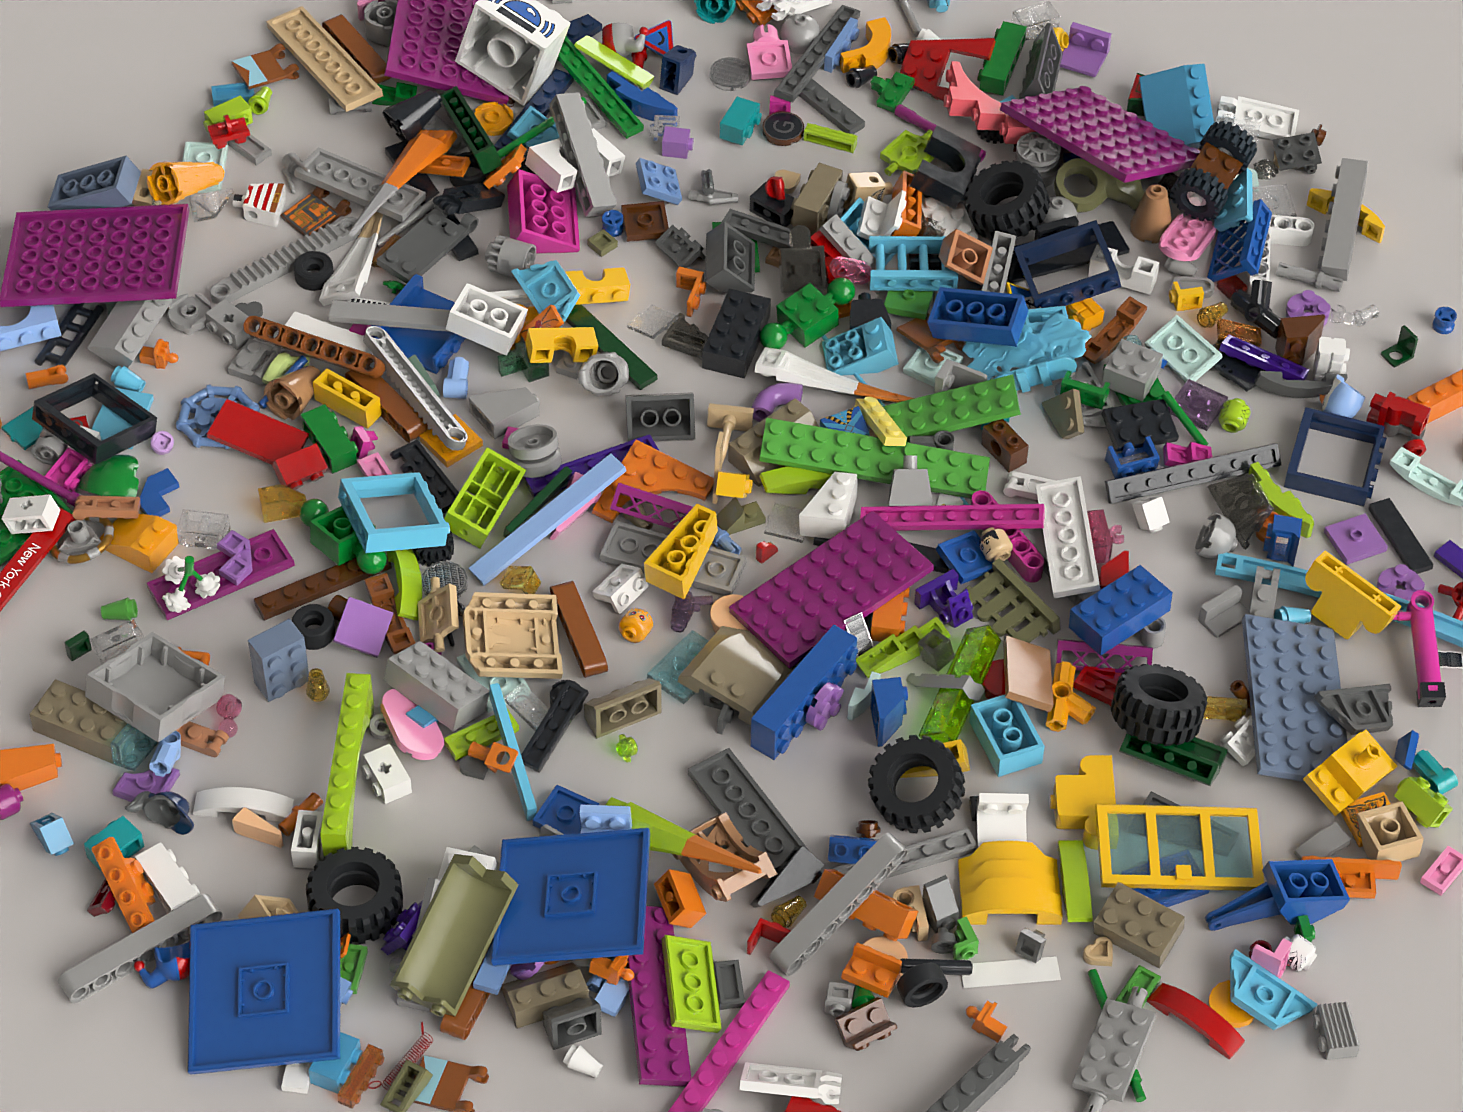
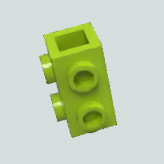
M241 95L204 111L205 121H203V125L207 132V126L224 122L223 115H228L230 120L244 117L246 125L253 123L251 107Z
M1422 777L1404 778L1398 784V791L1394 796L1400 802L1403 801L1408 812L1412 811L1417 816L1416 820L1426 828H1439L1453 810L1447 804L1449 800L1441 793L1433 792L1429 788L1431 786L1430 783Z

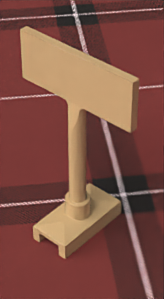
M709 403L707 427L723 429V432L719 431L715 450L713 504L718 502L719 495H716L718 472L722 471V463L727 453L731 432L733 430L748 431L753 427L754 408Z

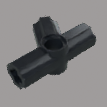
M1254 280L1252 282L1251 295L1242 289L1234 292L1230 298V305L1242 313L1247 321L1253 322L1271 337L1277 339L1281 318L1274 314L1269 307L1272 282Z

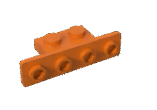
M108 837L93 846L92 852L131 932L134 933L154 922L155 920L148 906L156 902L153 896L154 890L146 882L142 874L143 867L140 862L135 858H124L114 837Z
M1314 855L1302 856L1301 860L1332 859L1346 892L1351 898L1375 899V879L1397 880L1402 867L1401 861L1388 859H1350L1318 857Z

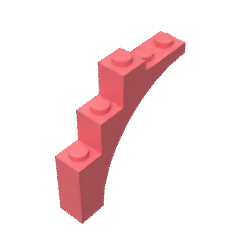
M951 61L950 70L947 69L946 82H949L948 95L944 96V107H947L949 116L972 117L977 130L1000 131L1005 144H1017L1023 135L1036 132L1000 111L1002 103L978 89L964 73L960 62Z

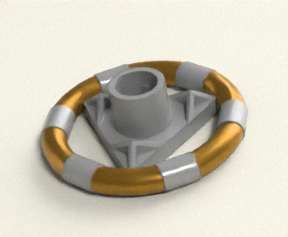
M86 517L84 520L75 519L67 527L69 536L59 549L57 548V542L50 550V553L58 561L67 564H77L92 560L101 555L110 545L114 537L113 524L108 518ZM86 521L101 523L105 527L102 541ZM89 550V551H87L86 553L79 554V555H69V554H67V553H73V552H78V551Z

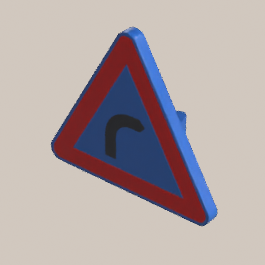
M667 20L648 29L644 46L661 57L674 47L672 22ZM640 34L635 35L634 39L636 40Z

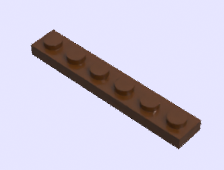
M356 557L339 566L335 565L254 598V604L265 621L392 569V564L388 562L387 557L386 565L382 571L376 574H367L358 567Z

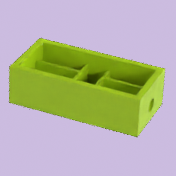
M487 447L444 518L449 523L450 531L481 549L523 478L526 469Z

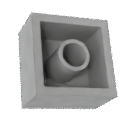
M1121 339L1104 368L1102 386L1104 387L1105 382H1109L1111 390L1143 401L1161 371L1163 354Z

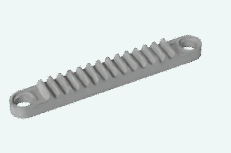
M347 217L332 225L328 223L324 229L320 227L318 232L312 231L310 236L306 234L302 240L298 238L296 243L290 242L289 247L284 245L281 251L276 249L273 255L268 253L267 258L261 257L259 262L254 260L251 266L247 264L243 270L239 268L237 273L231 272L229 277L215 283L211 287L210 293L213 303L218 304L224 299L231 303L294 271L295 260L303 253L320 251L327 254L357 239L361 229L352 238L349 231L345 229L348 226H353L357 218ZM220 291L227 292L224 296L216 295Z
M377 326L368 327L363 341L373 355L384 362L387 377H391V382L396 383V389L400 388V394H405V400H409V405L414 406L415 412H419V418L423 417V423H428V429H432L433 436L437 435L444 445L451 450H462L468 439L465 430L388 333ZM451 437H456L460 440H454Z

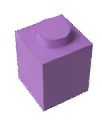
M665 126L662 139V156L687 159L688 152L693 150L694 138H690V129Z

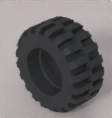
M1016 160L1012 162L1001 161V164L994 163L988 169H982L978 176L975 175L972 178V183H969L965 190L967 192L964 194V206L975 231L982 237L993 240L995 231L1015 235L1017 240V237L1028 235L1029 231H1034L1036 226L1044 221L1045 214L1049 211L1050 198L1042 177L1035 167L1025 162L1021 164L1020 161ZM1018 196L1007 204L997 205L1004 199Z
M1141 664L1140 666H1132L1119 676L1111 703V712L1118 726L1122 730L1125 729L1127 734L1138 737V740H1146L1155 745H1158V743L1164 746H1171L1172 744L1181 745L1184 742H1189L1199 733L1208 702L1207 695L1201 684L1197 683L1196 679L1192 676L1188 677L1185 672L1174 670L1173 667L1169 666L1163 667L1160 664Z
M909 735L908 740H904L901 737L896 739L897 743L893 746L890 743L884 747L885 752L883 754L878 753L874 758L877 764L871 765L869 773L872 777L868 778V787L871 790L869 794L880 814L890 825L894 824L896 829L904 831L907 828L909 833H918V829H922L926 833L931 832V827L935 825L937 828L944 826L942 821L946 818L951 820L955 816L953 810L960 809L962 805L960 797L965 796V788L963 786L965 783L964 774L951 750L946 748L939 740L933 742L931 737L925 735L922 736V739H919L917 735ZM927 766L937 772V785L934 791L925 799L917 802H905L897 797V782L909 769Z
M351 847L350 850L338 849L337 853L333 855L329 853L324 856L323 862L318 861L314 866V871H311L307 878L306 897L308 911L339 909L340 939L347 933L350 934L349 944L358 942L359 945L365 944L366 940L371 939L375 941L379 939L380 934L383 933L385 935L391 929V925H396V919L403 910V892L399 871L395 869V864L390 859L386 860V855L378 851L375 854L373 849L366 847L364 850L359 849V847ZM353 885L367 886L377 892L370 901L358 906H346L333 900V897L340 890Z

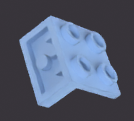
M580 805L581 833L632 829L630 806Z

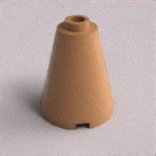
M1155 184L1147 187L1130 221V231L1135 238L1142 242L1149 240L1152 241V244H1157L1160 241L1161 235L1171 224L1172 217L1166 188Z
M309 365L271 380L265 386L263 392L264 396L267 395L268 398L266 403L268 408L281 419L286 420L290 418L295 420L301 415L313 397V381L321 374L320 370Z

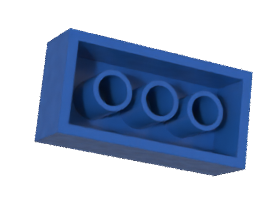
M940 287L927 323L933 338L1017 347L1028 314V308L1023 295Z
M1139 565L1071 608L1069 629L1101 656L1168 613L1171 609L1173 592L1143 566Z

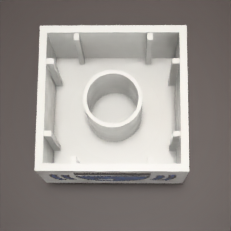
M478 0L473 8L455 62L524 106L551 75L570 22L562 18L557 11L548 9L536 0Z

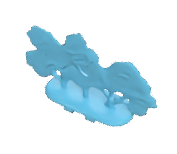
M1056 313L1044 323L1040 333H1032V328L1024 324L1017 347L966 341L962 351L968 357L974 358L967 367L986 374L987 381L993 376H996L994 378L996 379L1013 374L1016 390H1022V393L1031 391L1030 387L1043 384L1046 387L1053 385L1052 381L1064 378L1067 370L1073 373L1077 368V363L1073 359L1063 356L1069 355L1075 358L1083 356L1086 351L1085 343L1091 338V335L1087 330H1082L1080 322L1068 319L1063 314ZM1061 346L1060 353H1056V357H1053L1055 347ZM1068 347L1069 351L1064 353V349ZM1045 352H1049L1050 356L1047 357ZM1043 357L1048 359V361L1031 365L1032 360ZM998 366H1001L1002 372L997 371ZM1013 367L1019 368V369L1010 371V369L1013 368Z

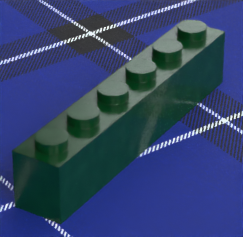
M455 86L440 94L442 98L441 103L448 117L483 174L492 172L497 167L503 165L492 141L458 87Z

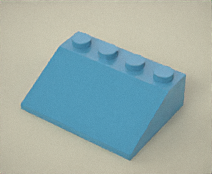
M1205 64L1183 65L1139 77L1145 121L1151 122L1153 127L1168 132L1169 136L1184 141L1185 145L1200 150L1202 138L1214 123Z

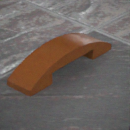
M1129 296L1117 309L1116 316L1094 339L1090 338L1085 343L1086 351L1082 357L1093 364L1099 363L1108 357L1117 348L1121 339L1125 340L1134 330L1147 311V306Z
M384 573L364 579L372 605L393 612L385 636L392 653L397 654L414 645L415 641L410 628L406 626L403 617L397 616L394 589L388 574Z

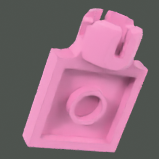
M767 24L768 32H764L763 25L758 26L753 32L754 42L747 43V55L752 80L783 78L792 69L788 40H780L777 29L773 25Z

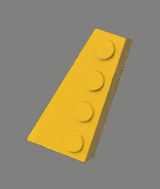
M696 504L644 562L646 582L681 599H685L718 531L715 511Z

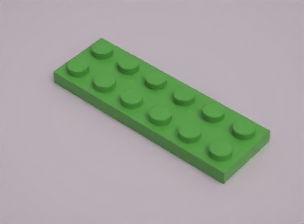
M1013 374L882 406L907 437L906 442H909V436H935L937 432L943 430L952 432L1021 415Z

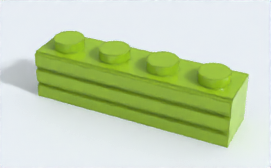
M807 123L804 129L803 140L853 153L857 146L858 136Z

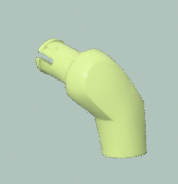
M287 352L279 353L267 367L262 382L268 384L271 380L281 377L301 356H290ZM307 356L305 358L308 360L307 363H309L310 357Z

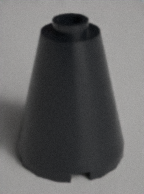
M427 90L387 107L383 110L382 114L390 128H394L397 132L396 136L408 144L442 107L440 103L442 98L436 91Z

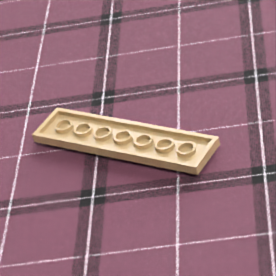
M303 6L266 21L267 28L346 112L383 96L382 89Z

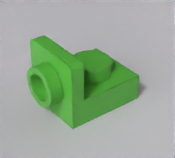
M967 917L958 919L957 929L954 931L957 944L953 947L954 960H967L978 954L979 940Z

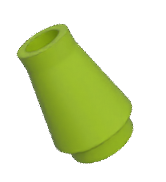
M262 87L249 99L248 103L254 114L260 115L268 110L272 90L269 87Z

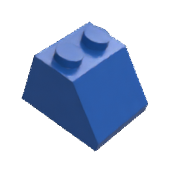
M901 677L872 680L870 710L878 747H882L901 727L903 715H907L906 701L908 700V691L906 686H902Z

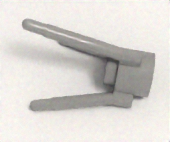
M288 153L282 159L284 166L282 172L285 174L291 192L294 194L296 191L290 174H295L294 170L298 166L307 173L310 172V169L303 164V161L295 153Z

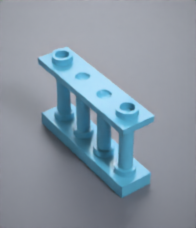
M869 236L868 250L870 253H876V270L870 271V290L904 291L908 289L913 291H939L940 287L957 289L958 273L945 267L942 262V270H929L928 254H939L943 239L946 236ZM884 254H897L898 270H885ZM906 254H919L920 270H907Z

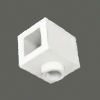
M1150 496L1132 503L1141 530H1149L1150 533L1162 530V525L1170 523L1161 496Z

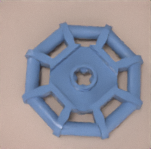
M208 384L206 388L189 398H183L176 428L182 431L193 442V446L197 448L207 446L222 447L225 450L230 449V447L207 438V432L215 420L214 417L218 415L226 401L225 398H215L214 395L229 396L228 399L237 403L239 400L245 407L257 412L260 410L258 403L253 402L239 386L233 388L211 386V384ZM189 412L195 414L194 419L188 420ZM193 429H200L201 433L197 434Z

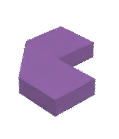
M231 530L217 543V549L231 557L219 569V575L238 586L253 571L250 540Z

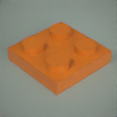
M522 144L517 146L501 160L503 165L489 172L484 185L488 189L494 185L497 187L506 180L505 176L509 172L513 174L521 167L527 149Z

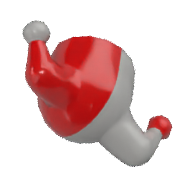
M611 23L602 29V44L619 55L627 57L630 53L643 51L648 29L641 27L639 30L640 35L635 40L633 27L630 24Z

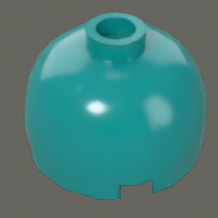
M694 0L697 14L710 24L725 22L733 14L736 7V0Z

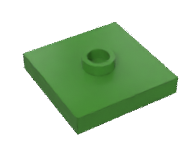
M908 289L904 291H888L884 305L889 314L926 320L934 291H913Z

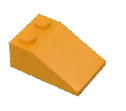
M139 514L138 518H117L112 523L114 537L106 551L153 573L180 543L177 525L155 515ZM103 533V535L100 537V540H101V541H102L103 538H104V533Z

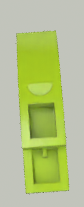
M1259 462L1250 464L1248 480L1254 487L1252 493L1254 502L1263 511H1273L1282 516L1301 518L1300 536L1305 538L1311 537L1314 520L1304 510L1300 500L1295 498L1290 490L1282 493L1280 487L1275 485L1268 471L1263 469Z

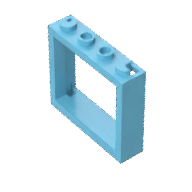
M420 472L340 479L338 499L365 553L446 545L447 533H450L449 523L444 520L442 510L435 503V497L431 495L428 484L423 480ZM414 494L429 522V525L375 529L360 498Z

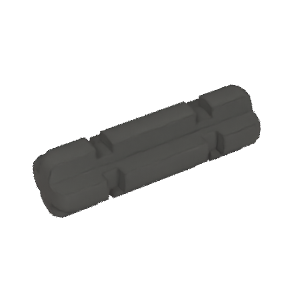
M710 169L707 171L702 170L703 194L706 196L708 194L713 195L715 191L712 171Z

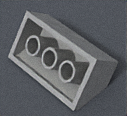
M173 299L118 301L87 349L114 367L126 366L129 368Z

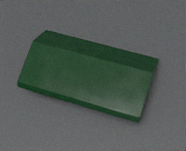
M1126 734L1119 752L1211 786L1221 770L1228 749L1197 737L1181 745L1172 744L1171 746H1164L1159 743L1158 745L1151 744V742L1146 740L1141 741L1134 735Z

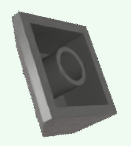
M591 996L584 999H575L571 1003L562 1006H553L547 1011L542 1012L543 1026L553 1050L602 1035L601 1007Z

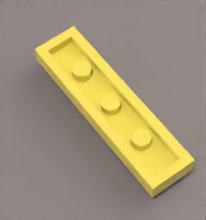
M856 398L854 407L859 406L864 420L884 446L906 445L907 437L876 398Z

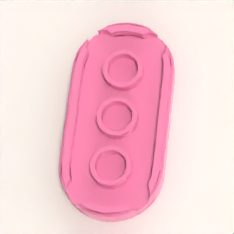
M1179 214L1161 235L1158 245L1160 251L1166 256L1179 261H1194L1198 259L1215 237L1216 228L1212 225L1213 222L1206 219L1199 221L1198 217L1193 219L1190 214L1188 216Z
M396 689L387 691L383 696L380 708L398 748L405 754L406 751L411 753V757L419 760H430L437 757L444 746V738L437 722L435 721L425 728L421 727L406 715L407 712L417 705Z

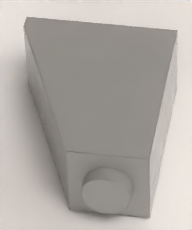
M526 387L476 394L469 397L470 413L494 439L504 435L508 426L517 428L539 416L540 401L537 395L532 394Z

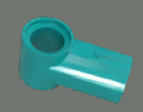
M1423 749L1415 755L1412 767L1422 778L1430 783L1431 786L1429 788L1433 792H1439L1443 795L1458 786V779L1453 770L1448 767L1443 768L1428 750L1425 751Z

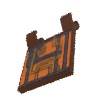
M316 186L313 192L280 216L301 235L305 236L307 234L310 236L312 231L318 232L320 227L324 229L326 224H331L339 217L350 214L352 209L349 207L350 202L346 199L340 201L334 209L322 199L328 196L330 192Z

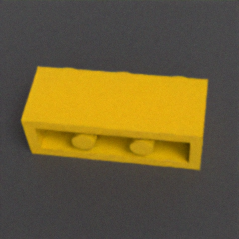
M327 368L313 381L316 401L323 405L325 404L327 407L366 429L382 415L380 397Z

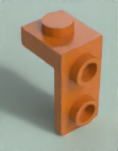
M679 266L676 272V287L691 291L687 300V316L691 317L694 309L698 310L700 295H704L707 282L704 281V272Z

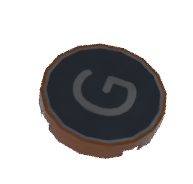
M781 111L772 113L763 122V135L772 144L789 146L792 142H799L803 137L804 123L799 116L791 112Z

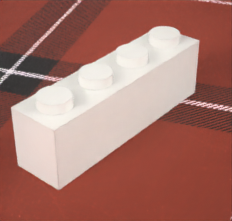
M295 311L285 324V326L373 355L363 341L364 335H359L345 328L320 321L309 315ZM298 337L294 338L292 344L296 343ZM317 343L312 346V351L316 348ZM336 349L331 352V357L335 355ZM355 356L351 357L350 364L354 362Z

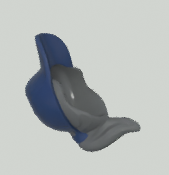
M144 791L138 794L130 804L125 806V810L129 812H137L143 809L151 821L162 824L165 828H170L181 835L190 833L194 828V823L188 816V801L175 792L166 791L154 794Z

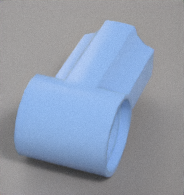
M455 357L453 360H450L447 378H444L443 384L444 398H467L469 361H466L463 357Z
M174 731L159 742L149 765L150 770L156 776L164 777L170 773L175 761L179 760L181 756V735L179 732Z

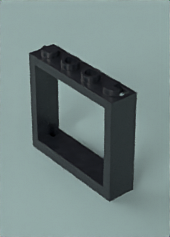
M95 373L35 400L32 420L95 465L151 438L156 432L157 417ZM93 397L133 426L100 441L60 411Z

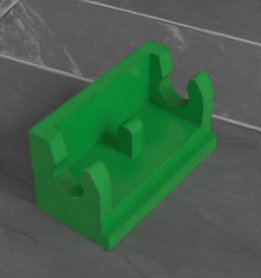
M1067 370L1061 382L1060 394L1072 389L1079 390L1081 404L1102 410L1110 393V383L1105 382L1104 387L1100 388L1089 383L1076 381L1070 377L1072 371Z

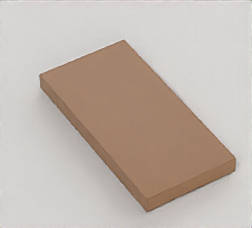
M1006 636L1003 641L1005 697L1050 712L1053 708L1050 650Z

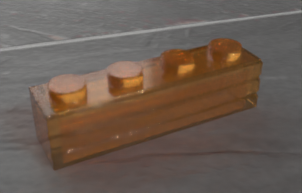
M370 1044L367 1045L337 1095L339 1104L353 1109L355 1104L360 1102L361 1094L368 1089L370 1079L375 1077L376 1069L384 1062L385 1057L383 1056L382 1049Z

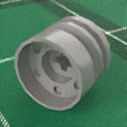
M1038 132L1027 133L1017 142L1015 160L1020 161L1021 164L1025 162L1035 167L1041 175L1045 187H1048L1054 183L1058 172L1061 146Z

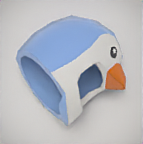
M1339 374L1335 377L1327 395L1319 394L1324 412L1353 418L1357 414L1365 400V396L1345 383L1344 378Z

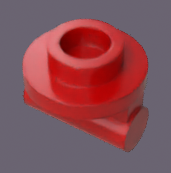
M777 176L770 177L765 184L766 194L769 197L777 198V200L785 199L783 178Z

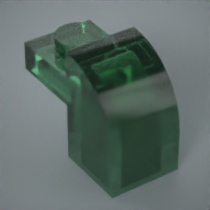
M526 342L515 343V351L508 352L507 356L504 354L497 356L498 371L501 377L523 371L528 382L548 377L549 363H530L525 345Z

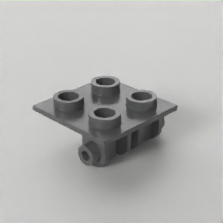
M1314 132L1272 140L1280 171L1304 167L1306 172L1314 174L1317 170V164H1322Z

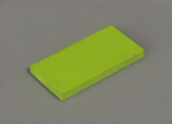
M664 935L661 940L671 1026L718 1033L722 1028L711 942Z

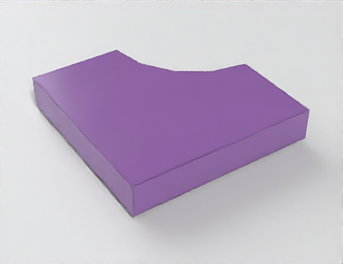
M172 768L171 772L164 777L156 776L150 769L136 774L124 772L113 789V796L132 802L138 794L144 791L154 794L170 791L180 776V772L178 769Z

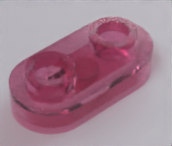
M836 257L829 266V270L835 279L844 277L855 284H865L870 281V271L872 269L864 261L847 257ZM841 268H845L843 272H839ZM865 272L862 277H859L860 273Z

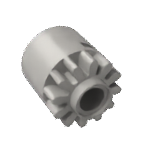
M498 235V237H495L494 242L489 243L486 250L485 259L489 263L488 269L492 272L515 278L511 272L513 269L524 270L534 265L536 246Z

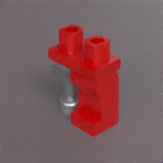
M1389 392L1387 397L1375 393L1369 407H1371V410L1368 413L1366 422L1385 426L1384 433L1388 437H1393L1400 433L1410 436L1411 440L1423 439L1431 408L1396 396L1393 392Z

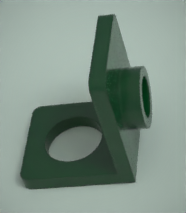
M1406 325L1401 326L1398 343L1382 351L1381 356L1394 368L1414 358L1418 337ZM1398 352L1402 355V358L1396 360L1391 358L1389 354Z

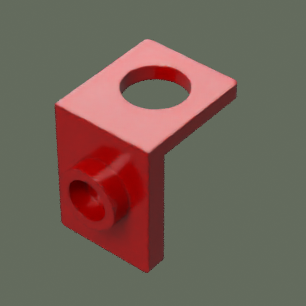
M760 918L747 941V954H752L761 937L779 944L791 930L784 928L777 922H770Z

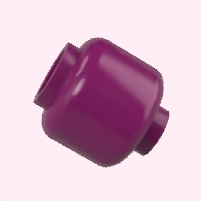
M9 784L0 786V820H4L21 810L20 802L23 801V796L18 788L13 789Z

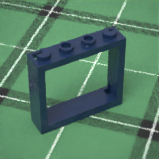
M1097 220L1014 247L1018 265L1035 309L1040 307L1067 306L1121 287L1118 271ZM1096 242L1098 243L1108 271L1038 294L1028 265Z
M1305 407L1284 487L1364 507L1366 498L1371 499L1374 485H1370L1371 481L1376 482L1379 469H1376L1375 465L1380 466L1383 452H1379V449H1384L1387 438L1383 437L1385 426ZM1309 429L1373 444L1362 487L1298 472Z

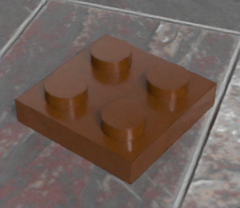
M664 201L621 205L627 242L659 239L669 228Z

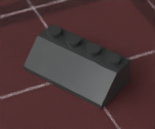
M1051 23L1045 25L1034 40L1032 50L1029 51L1030 59L1026 65V76L1023 78V89L1019 94V99H1023L1026 96L1033 97L1039 94H1049L1055 91L1063 52Z

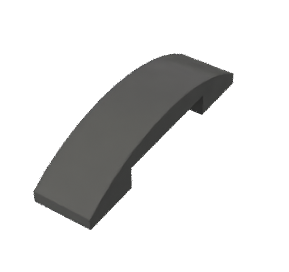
M1260 371L1255 379V385L1268 392L1285 397L1313 398L1319 397V394L1327 395L1338 374L1325 373L1321 381L1283 380L1282 372ZM1339 374L1344 378L1345 382L1348 378L1347 374Z

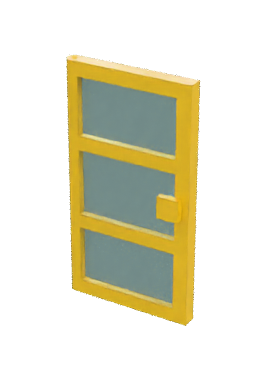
M1096 804L1095 806L1101 887L1115 888L1116 884L1120 882L1129 888L1250 891L1264 883L1257 808Z

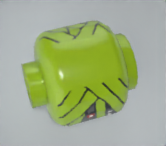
M1234 398L1223 403L1218 420L1224 430L1236 433L1245 429L1251 411L1244 400Z

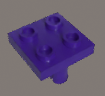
M423 900L418 904L414 902L408 910L404 909L397 917L398 925L395 928L392 927L383 937V940L386 942L381 947V950L389 955L398 948H403L407 951L413 939L412 935L417 928Z

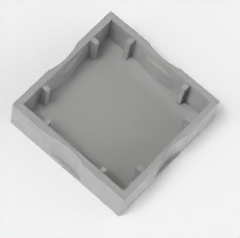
M151 632L131 645L123 654L108 660L88 673L85 697L150 738L160 742L223 698L225 676L203 662L186 655L172 643Z

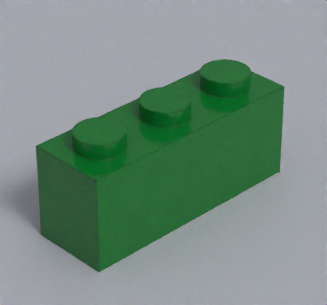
M324 404L301 414L302 429L309 433V439L312 444L317 443L332 474L357 464L356 454L358 453V448L354 441L348 439L345 427L338 424L334 411L330 412Z

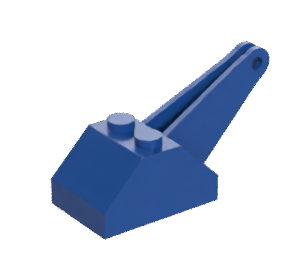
M1332 859L1268 861L1262 869L1267 882L1224 906L1209 912L1205 916V920L1211 931L1277 915H1283L1290 925H1295L1298 916L1308 915L1310 924H1313L1344 909L1350 898Z

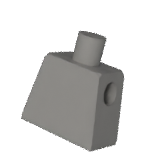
M903 456V469L893 470L888 506H933L927 469H917V456Z

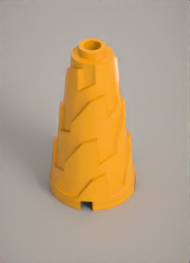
M159 162L152 165L149 171H153L150 176H147V185L155 201H161V205L175 204L200 190L218 185L224 178V169L214 162Z

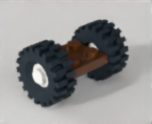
M1220 121L1219 124L1217 122L1213 123L1200 142L1199 149L1201 151L1189 170L1187 168L1181 172L1170 190V197L1173 198V203L1178 204L1177 208L1179 210L1183 209L1185 215L1190 214L1193 219L1198 217L1199 221H1204L1205 219L1211 221V219L1214 220L1219 215L1227 202L1228 195L1226 194L1228 193L1229 186L1237 174L1243 173L1247 169L1257 152V148H1255L1257 144L1252 142L1254 138L1251 135L1248 136V131L1245 129L1243 131L1239 129L1241 126L1237 124L1232 126V122L1225 124L1224 121Z

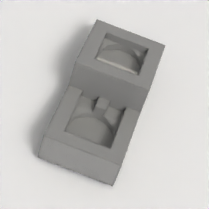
M1335 822L1300 845L1294 853L1300 860L1302 856L1330 857L1331 854L1349 846L1352 839Z

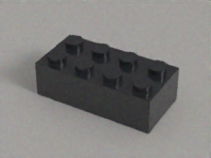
M734 289L728 290L702 351V369L745 379L760 343V331L770 318L771 298Z

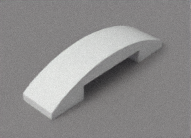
M213 788L197 792L193 815L218 817V812L239 813L245 807L255 814L265 815L266 821L282 822L292 813L294 799L278 793L254 788Z

